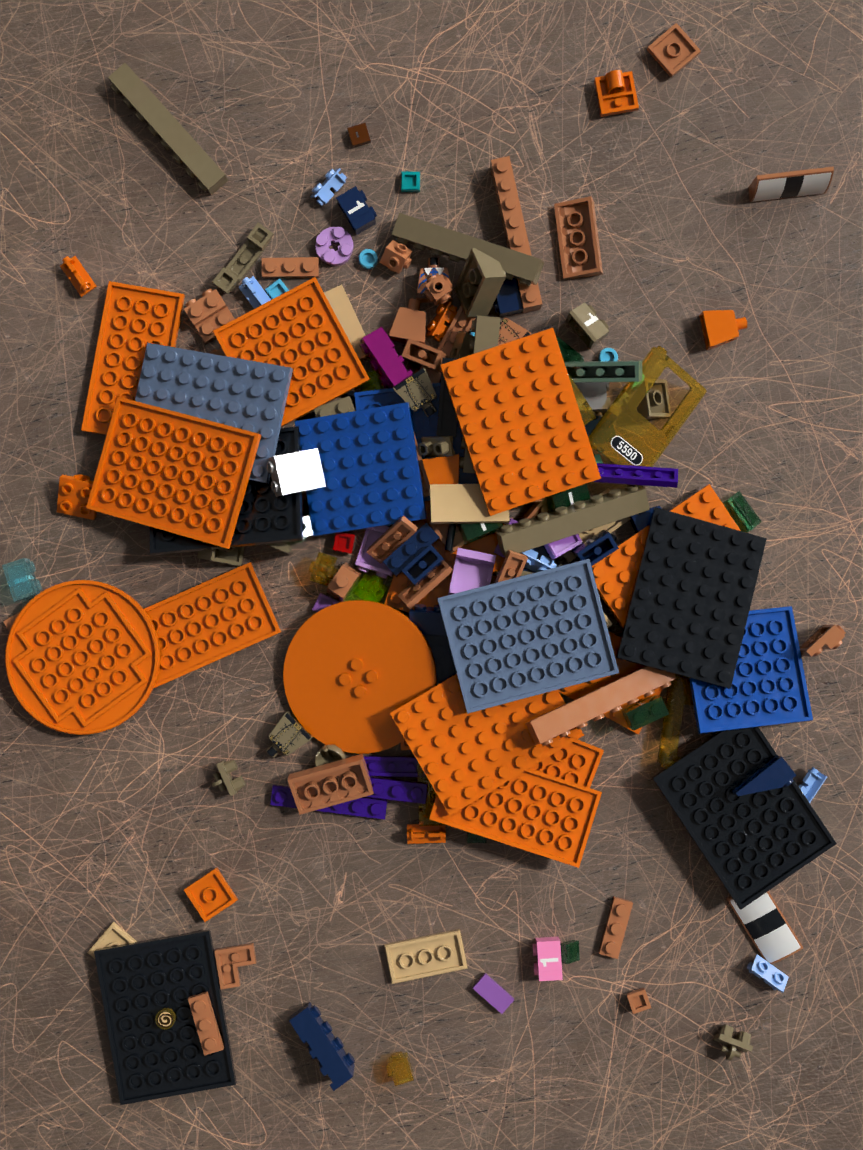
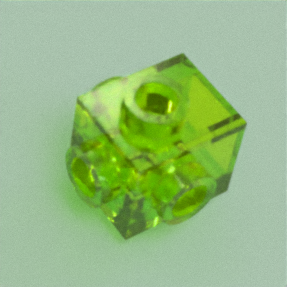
M364 574L353 593L363 600L380 602L388 587L382 584L383 580L376 575L370 577Z

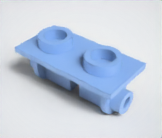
M340 168L328 171L325 175L326 180L322 184L318 183L312 189L313 194L310 197H317L316 201L319 205H326L334 196V193L330 190L331 187L337 192L346 183L347 177L343 173H338L341 170Z
M254 276L250 279L248 277L242 280L243 284L238 287L254 309L271 300Z
M532 549L520 553L528 557L524 568L535 573L557 566L554 560L543 555L539 560L536 559L538 552Z
M814 767L811 770L808 769V773L802 780L803 783L798 786L809 803L827 778V776L820 773Z
M757 954L754 962H750L747 965L749 973L762 978L774 991L778 990L783 993L789 977Z

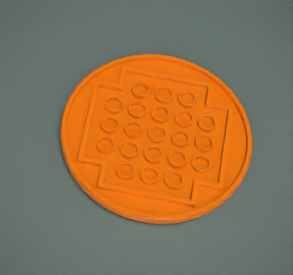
M74 580L45 589L31 599L20 611L8 635L5 650V667L8 681L15 697L34 719L59 732L77 735L95 734L121 725L136 714L145 704L158 678L160 645L156 629L150 617L133 597L107 583Z
M348 600L332 604L318 611L298 629L285 656L283 681L289 706L298 722L309 734L325 745L334 744L338 746L343 752L369 754L387 750L405 740L390 713L435 687L437 675L433 653L426 638L407 616L379 602Z

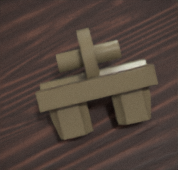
M453 436L422 437V443L418 445L420 455H424V457L455 455L452 443Z
M235 760L222 761L216 764L221 777L218 772L213 774L216 781L211 783L212 787L218 785L221 792L227 788L230 796H232L246 785L242 776L232 779L230 773L238 769Z
M724 1024L721 1026L719 1034L714 1035L713 1041L728 1046L722 1045L721 1051L726 1053V1059L731 1061L734 1056L740 1058L741 1052L736 1051V1049L745 1053L747 1051L752 1052L753 1046L750 1045L751 1034L739 1031L736 1040L732 1038L734 1028Z

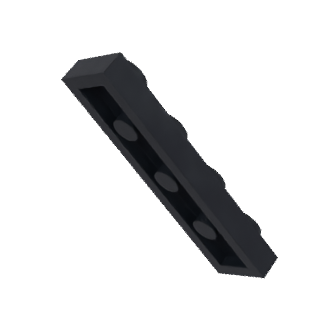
M443 358L442 364L456 360V358ZM441 372L437 436L456 437L457 416Z

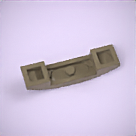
M257 223L247 236V241L227 267L222 268L212 283L229 294L251 270L274 234L260 223Z

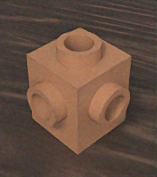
M392 240L385 248L379 263L388 267L391 271L400 274L404 268L407 270L412 262L410 256L413 251L408 249L406 245Z
M442 274L439 276L433 275L426 281L424 293L430 302L433 301L437 306L440 303L444 304L451 298V288L453 285L448 277L444 278ZM441 285L442 289L437 290L436 287Z

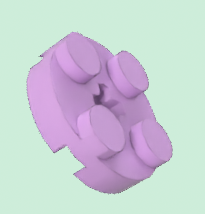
M329 227L316 237L315 247L321 261L331 264V266H340L350 259L354 245L352 237L342 227ZM332 242L340 244L337 251L329 248Z

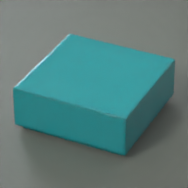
M401 171V192H420V172Z

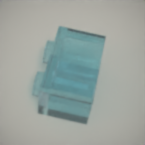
M22 558L2 565L14 602H22L34 598L40 593L42 587L40 581L35 577L34 572H36V568L30 559Z

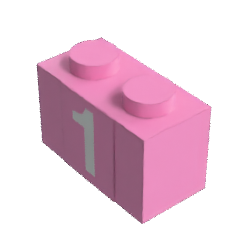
M559 937L535 938L536 944H532L533 956H537V963L533 964L534 975H538L539 981L563 980Z

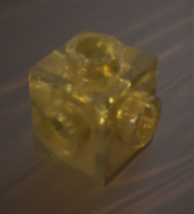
M319 552L316 560L312 561L309 567V572H311L310 580L328 586L330 580H333L338 571L335 568L337 558Z

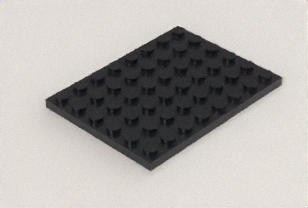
M299 427L281 428L275 456L299 452ZM271 476L269 484L249 480L230 548L303 541L302 492L276 497L271 488ZM150 527L151 555L223 549L220 546Z
M655 507L616 658L731 689L767 538Z
M759 727L718 732L652 777L740 910L837 844L794 779L787 787L736 796L731 792L777 755Z
M210 929L106 947L94 951L120 1105L236 1085L237 1081ZM208 991L224 1049L204 1055L188 998ZM161 1012H168L173 1016V1023L170 1027L163 1028L158 1025L157 1017Z

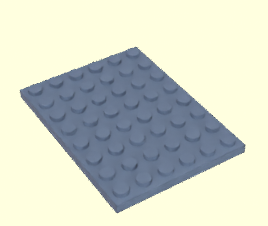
M147 343L135 401L261 434L249 480L269 484L271 474L268 472L267 462L268 458L275 456L293 369L285 366Z
M590 559L437 598L467 714L619 673Z

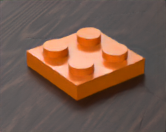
M217 867L184 889V892L204 922L238 900Z

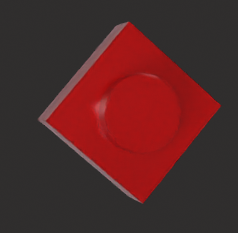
M337 532L333 551L352 554L355 535Z

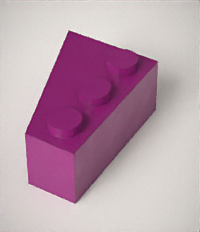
M382 327L360 340V348L365 355L368 354L371 359L369 363L374 371H378L381 376L379 380L384 388H393L413 375L411 370H406L402 363L404 362L403 357L398 356L394 349L395 345Z

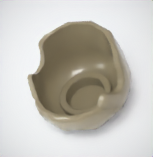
M334 744L324 745L318 750L314 764L317 767L345 759L346 756L338 746Z

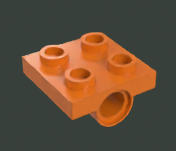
M613 70L605 76L595 77L594 83L601 117L638 111L639 105L632 71L622 73L621 70Z
M63 474L60 476L57 501L58 513L91 520L96 518L97 511L86 508L93 481H90L89 476L77 474L73 477Z

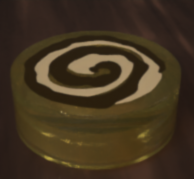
M170 1008L161 1009L155 1017L156 1025L161 1029L171 1028L176 1021L175 1012Z

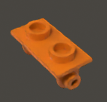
M76 256L63 258V264L60 267L81 297L97 287Z
M445 302L438 306L436 317L427 326L426 336H434L433 339L438 342L443 339L449 328L444 325V322L451 324L457 314L458 308L451 305L452 302Z
M407 824V844L446 843L445 824Z

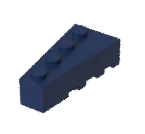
M309 1002L292 1014L289 1022L304 1044L306 1042L309 1044L307 1048L313 1059L319 1060L320 1071L324 1076L330 1077L332 1081L330 1086L334 1091L353 1077L355 1060L350 1053L345 1052L340 1038H335L332 1034L330 1024L322 1020L318 1007L316 1005L312 1006Z

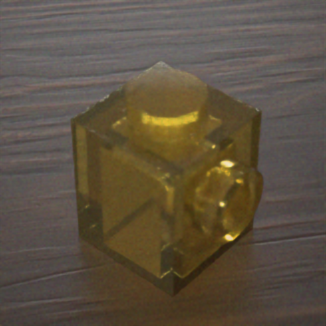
M400 1051L392 1054L389 1057L386 1070L388 1076H392L395 1086L414 1081V1073L408 1053Z

